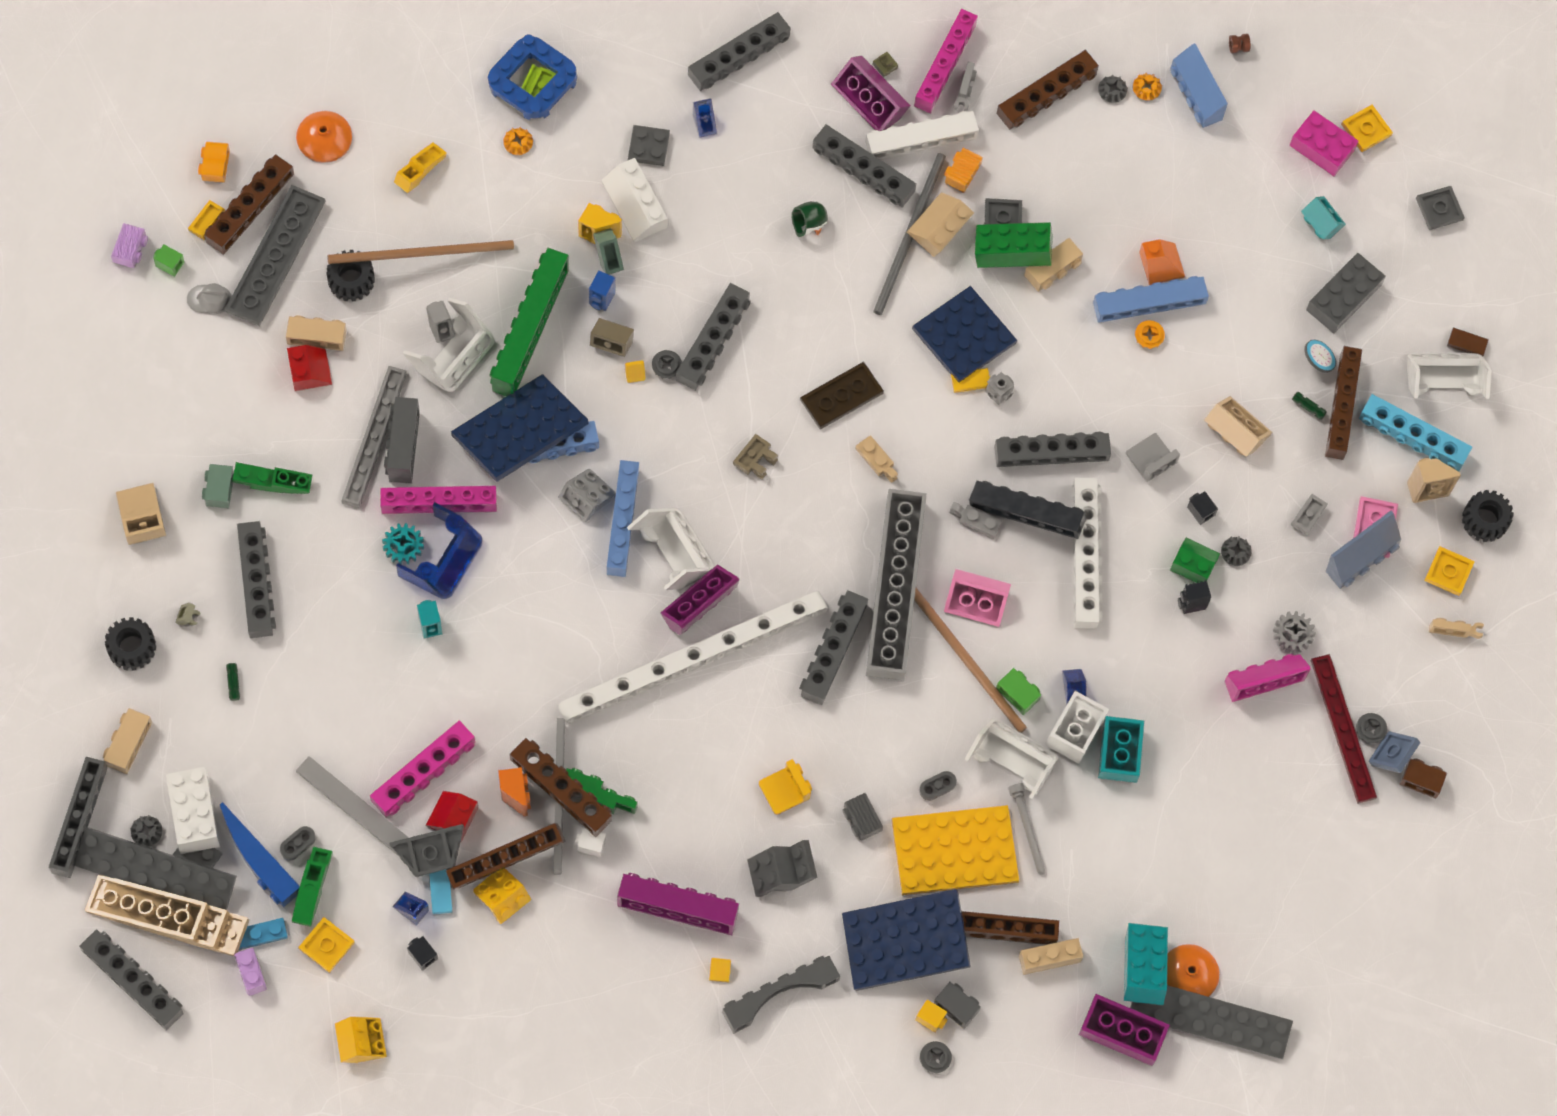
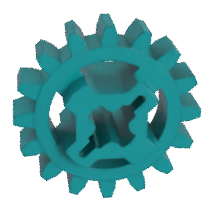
M398 523L397 529L391 526V533L385 532L386 538L382 539L384 544L382 546L383 551H387L385 553L386 557L392 556L391 561L394 563L398 560L399 565L403 561H406V564L409 565L410 559L415 562L416 555L421 556L420 550L424 549V544H422L424 538L420 537L421 531L415 532V526L413 525L411 528H408L407 523H405L404 527H401Z

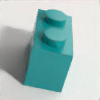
M1325 196L1315 197L1301 211L1305 221L1313 226L1315 234L1323 240L1331 239L1346 225Z
M436 600L422 601L417 605L423 638L442 635L441 620Z

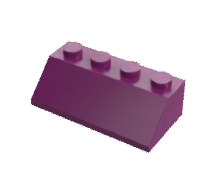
M863 56L851 57L831 83L874 130H887L899 121L911 106Z
M717 564L660 613L668 627L678 635H681L722 599L730 595L737 588L739 578Z

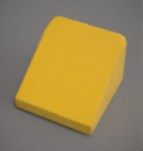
M644 360L625 363V374L628 383L644 381L646 379Z
M711 958L709 981L729 982L731 960Z

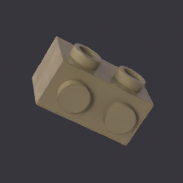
M599 318L590 334V346L625 357L633 343L634 329Z

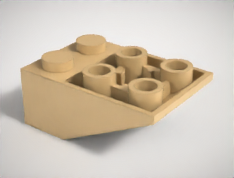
M154 483L116 492L128 545L166 536Z

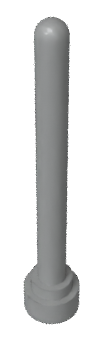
M1023 783L1015 784L1008 787L1010 796L1016 799L1037 872L1043 875L1045 868L1023 799L1024 785Z

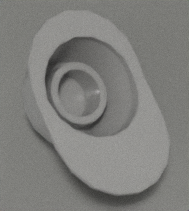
M216 283L197 285L189 291L187 304L192 310L197 312L222 313L225 311L232 295L228 289Z

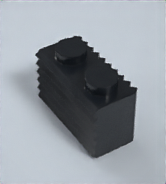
M1207 581L1186 584L1183 591L1180 592L1178 606L1180 609H1183L1184 614L1206 610L1211 599Z

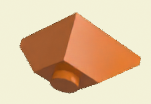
M1158 239L1141 244L1139 254L1149 285L1156 282L1162 283L1185 278L1175 243Z

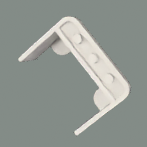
M449 298L447 301L457 312L451 321L453 331L456 333L434 360L429 356L418 355L404 350L403 354L421 375L442 390L453 392L492 347L494 337L466 302Z
M1410 353L1407 355L1409 391L1414 398H1418V395H1423L1424 392L1428 391V388H1464L1470 395L1482 393L1485 398L1489 399L1492 369L1480 354Z
M676 508L647 509L627 527L628 530H640L644 540L656 542L670 564L673 572L669 575L670 582L664 586L665 590L682 589L701 579L715 567L682 512Z
M991 719L980 731L965 760L969 761L974 756L979 762L992 759L1024 778L1022 781L1024 787L1032 792L1029 796L1031 799L1041 789L1058 760V756L1051 750L996 719Z

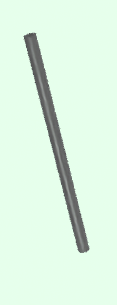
M937 154L873 310L877 315H882L913 239L907 231L923 214L946 159L944 154Z

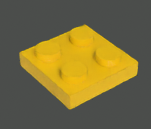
M1373 104L1343 120L1341 123L1346 132L1359 141L1357 147L1361 152L1375 146L1393 134Z
M1439 546L1424 581L1460 596L1475 561Z
M323 917L298 948L330 973L355 944V941Z

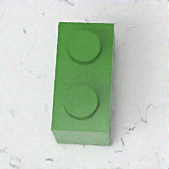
M1013 668L997 683L996 689L1022 715H1025L1040 700L1041 693L1035 684L1031 685L1026 680V676L1021 671Z

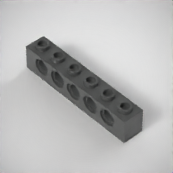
M777 12L688 66V76L700 91L705 88L709 89L716 81L727 78L734 70H740L747 62L755 61L760 54L769 52L778 43L787 41L790 37L791 28L780 13ZM767 33H772L774 35L768 36ZM757 42V43H759V44H758V45H753V44H751V43ZM742 51L744 52V54H738L736 52Z
M827 124L813 139L812 148L817 154L824 155L832 164L842 167L847 174L854 175L864 185L871 186L876 193L886 196L894 205H899L903 208L915 193L917 183ZM832 145H833V146H836L837 148H836V149H831L829 146H832ZM849 155V156H851L852 158H851V159H847V158H845L844 156ZM864 165V166H866L867 168H866V169H862V168H860L859 166ZM880 175L882 178L877 179L874 176ZM895 185L898 188L892 189L889 186Z
M732 283L728 285L676 372V381L695 391L699 385H703L706 379V372L708 370L711 371L715 364L714 359L716 355L720 356L724 349L723 344L725 340L729 341L733 334L732 329L734 325L740 323L743 310L749 308L751 304L750 292ZM735 305L737 308L730 309L728 306ZM726 320L728 323L721 324L719 321ZM717 335L719 338L711 339L710 336ZM703 350H707V351H709L710 353L707 354V355H704V354H702L701 352H702ZM698 365L701 368L699 370H695L692 367Z
M1101 431L1094 432L1093 434L1079 432L1074 435L1061 433L1055 436L1042 434L1036 437H1000L996 439L994 445L996 467L1109 461L1111 456L1109 433ZM1086 444H1092L1094 448L1089 449L1086 447ZM1073 445L1076 449L1070 450L1067 446ZM1054 446L1057 450L1051 451L1048 447ZM1035 447L1038 451L1032 452L1029 448ZM1016 448L1019 452L1013 453L1010 449Z
M260 521L238 523L237 530L249 637L273 636L276 622L275 617L271 618V611H274L273 599H269L272 585L271 581H267V575L270 574L269 563H265V557L268 556L267 545H263V539H266L265 527H261ZM251 541L258 542L255 546L248 545ZM255 558L260 560L257 564L250 563ZM257 576L262 578L259 582L252 581ZM259 594L264 596L261 600L254 599ZM258 613L266 614L263 618L256 617Z
M847 590L845 596L841 595L837 604L840 606L838 612H833L830 619L832 625L830 629L826 628L822 637L825 640L822 646L818 645L815 652L817 658L815 662L811 661L807 669L809 675L807 679L803 678L799 687L802 690L801 697L823 705L866 610L868 598ZM849 610L853 615L846 616L843 612ZM842 627L846 631L839 633L836 631V628ZM836 644L838 648L832 650L828 647V645ZM826 660L830 662V665L825 667L820 662ZM819 677L823 682L815 683L813 679Z
M85 757L49 864L52 874L67 878L72 876L85 828L89 825L108 769L105 761Z
M96 929L79 946L81 951L167 1031L184 1014L181 1009L183 1005L176 998L170 999L166 995L168 991L161 984L157 986L153 983L154 978L147 971L143 973L138 968L140 965L132 957L128 959L124 955L126 952L118 944L114 946L110 942L112 940L106 932L100 933ZM103 948L110 949L109 953L104 956L100 955V951ZM116 962H124L120 969L114 968ZM130 975H138L135 982L128 981ZM145 988L152 989L151 994L147 996L142 995V991ZM165 1001L166 1006L163 1009H157L156 1005L158 1002Z

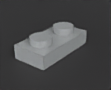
M1311 494L1292 521L1291 526L1307 535L1328 503Z

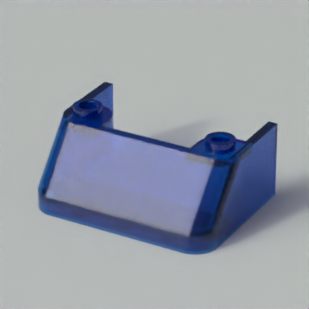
M434 502V516L445 522L446 529L455 534L437 565L423 562L417 567L416 571H413L398 563L396 568L398 577L441 599H448L454 594L480 550L483 541L481 534L462 516Z

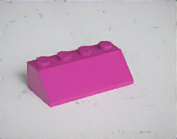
M1288 654L1282 657L1281 660L1271 659L1266 661L1264 665L1257 666V664H1254L1243 671H1231L1224 682L1232 702L1303 682L1311 668L1300 654Z

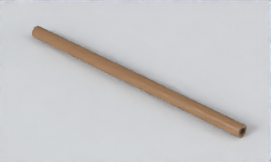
M514 241L327 255L328 264L512 250L514 249Z
M916 588L914 601L1016 730L1020 733L1027 729L1026 725Z

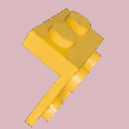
M793 759L786 762L784 769L759 781V787L773 813L776 815L809 800L812 787L809 781L804 780L801 775L803 770L800 764H796Z
M507 869L491 874L473 889L474 894L490 908L500 924L532 900L523 884Z

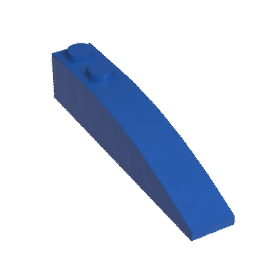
M222 802L220 807L228 830L244 861L257 877V884L264 891L267 889L271 893L270 898L276 905L280 903L285 907L297 897L300 886Z

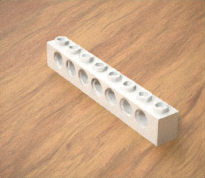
M1074 478L1073 507L1082 509L1085 514L1092 517L1090 520H1085L1079 539L1073 538L1074 628H1097L1099 622H1102V611H1099V604H1102V592H1099V586L1102 585V574H1099V568L1102 566V557L1098 556V550H1101L1102 545L1101 538H1098V532H1101V521L1098 520V514H1101V503H1098V496L1101 495V485H1097V478ZM1083 497H1089L1092 501L1086 502L1083 500ZM1089 532L1092 537H1085L1083 533ZM1089 550L1092 555H1085L1083 551ZM1089 568L1092 570V573L1088 574L1083 569ZM1090 586L1093 591L1088 592L1083 587ZM1090 604L1093 607V609L1088 610L1084 607V605Z

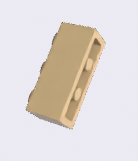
M1068 238L1052 249L1051 266H1028L1024 276L1038 292L1043 288L1046 290L1053 284L1054 280L1057 278L1062 279L1071 268L1076 269L1082 263L1083 253Z
M300 315L289 316L286 341L288 345H309L344 351L347 332L346 323L340 320L326 321L317 317L308 319Z
M128 708L126 713L122 714L119 722L121 725L118 731H114L111 737L112 743L103 753L104 761L108 767L128 774L152 724L150 716Z
M1079 938L1021 950L1019 954L1023 975L1081 963L1083 959Z

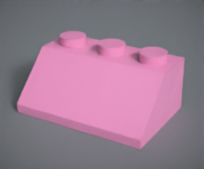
M955 569L944 612L999 627L1011 584Z

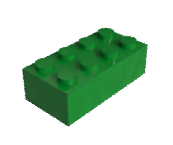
M1051 222L977 225L975 242L977 268L1051 266L1053 244Z

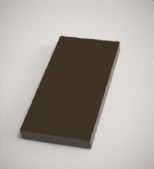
M863 361L800 397V401L818 428L822 429L884 394V390Z

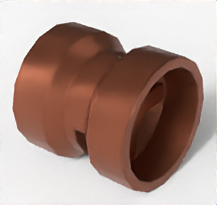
M1249 34L1229 36V49L1231 53H1237L1238 51L1250 52Z

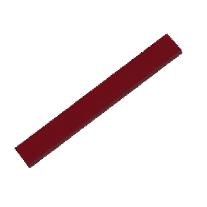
M1327 654L1311 658L1310 661L1357 804L1377 798L1331 656Z

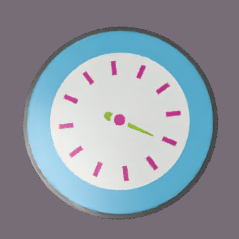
M1314 339L1306 343L1304 352L1309 363L1320 372H1331L1336 366V358L1332 350L1319 340Z

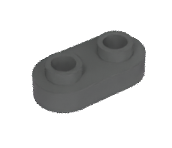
M944 771L925 780L919 789L921 797L930 801L952 791L956 786V776L952 772ZM948 780L950 784L944 785L943 781ZM931 789L933 792L928 794L925 790Z
M303 826L284 840L280 845V852L283 858L294 860L312 846L316 839L314 830L308 826ZM308 835L309 839L304 841L302 837ZM293 848L294 852L288 853L287 850Z

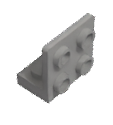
M1157 433L1152 434L1126 451L1127 457L1146 482L1177 464L1180 457L1177 449L1170 452Z
M587 469L567 481L558 498L586 522L590 520L596 507L612 498L616 492L591 469Z

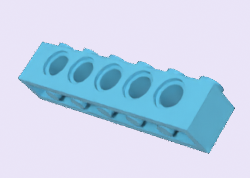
M1371 394L1359 417L1365 425L1377 428L1382 434L1390 435L1399 443L1411 446L1413 450L1428 455L1430 459L1436 458L1458 472L1472 449V446ZM1381 414L1385 419H1380L1377 415ZM1394 423L1400 424L1402 428H1397ZM1411 432L1417 433L1418 437L1413 436ZM1427 441L1434 442L1435 446L1430 445ZM1444 450H1449L1452 454L1449 455Z

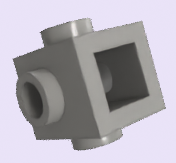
M1000 372L997 376L995 374L991 376L987 381L986 393L998 405L1013 395L1014 382L1008 375L1005 376Z

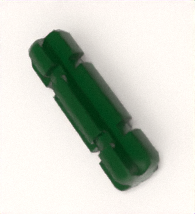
M1296 392L1292 398L1295 403H1300L1301 407L1311 414L1314 413L1319 419H1323L1327 413L1325 409L1319 408V405L1309 398H1304V395L1300 392Z
M228 663L226 669L228 673L230 701H237L240 699L237 664Z

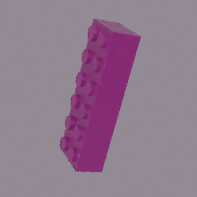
M635 873L623 874L617 895L618 907L731 936L733 935L739 910V903H736V900L726 897L721 899L717 898V895L713 893H697L696 889L678 888V885L674 883L662 884L657 879H643Z

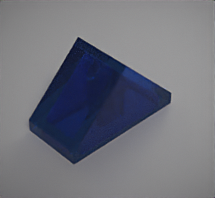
M712 99L693 102V117L699 138L717 134Z
M1082 669L1062 670L1066 704H1068L1075 691L1086 696V679Z
M404 892L392 906L416 926L429 911L428 903L425 900L408 892Z

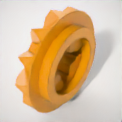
M1146 72L1143 75L1139 74L1134 79L1133 91L1138 98L1149 101L1156 99L1160 95L1162 85L1160 78L1157 79L1154 74L1150 75ZM1145 83L1152 84L1150 89L1148 87L1143 88Z
M512 127L503 138L504 147L511 154L523 155L532 148V135L527 129L524 130L521 127L514 129ZM515 136H517L519 139H522L521 146L520 144H518V142H514Z
M1147 320L1137 326L1135 337L1137 343L1142 345V348L1152 349L1158 348L1163 343L1165 332L1159 323ZM1149 329L1151 335H1154L1151 341H1149L1148 336H1145Z

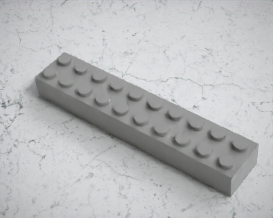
M896 489L888 490L866 676L901 681L905 679L927 493Z

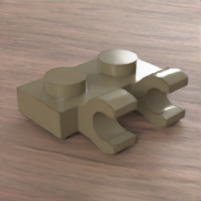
M755 434L735 458L733 465L747 475L753 471L757 477L763 479L767 475V469L758 464V462L764 457L774 466L778 461V455L769 450L771 448L769 442Z

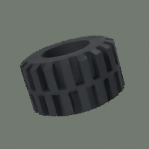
M343 250V251H342V254H343V253H354V250H349V252H346V250ZM371 261L327 265L326 274L329 288L339 299L343 297L344 301L351 299L352 302L356 301V298L361 300L363 295H369V290H372L374 287L375 277ZM348 270H356L361 273L360 277L354 281H345L340 278Z
M1484 490L1483 494L1481 491L1477 492L1476 495L1470 498L1462 513V516H1464L1462 523L1465 524V531L1469 530L1468 534L1476 536L1475 539L1478 541L1480 538L1483 539V542H1487L1488 539H1490V542L1495 541L1496 538L1500 539L1513 521L1514 512H1511L1513 507L1508 505L1510 501L1508 498L1504 499V495L1501 493L1497 495V491L1493 490L1489 493V490ZM1478 510H1490L1495 514L1497 522H1485L1479 516Z
M129 617V620L122 618V622H114V627L110 626L108 629L109 634L106 633L105 635L107 653L111 661L119 668L123 666L124 670H128L130 667L133 671L136 670V667L140 666L141 669L144 667L143 664L145 662L147 664L151 662L150 657L154 658L156 641L153 632L146 622L142 623V620L139 618L136 621L133 617ZM135 636L142 640L140 646L134 651L127 652L120 649L121 642L127 637Z

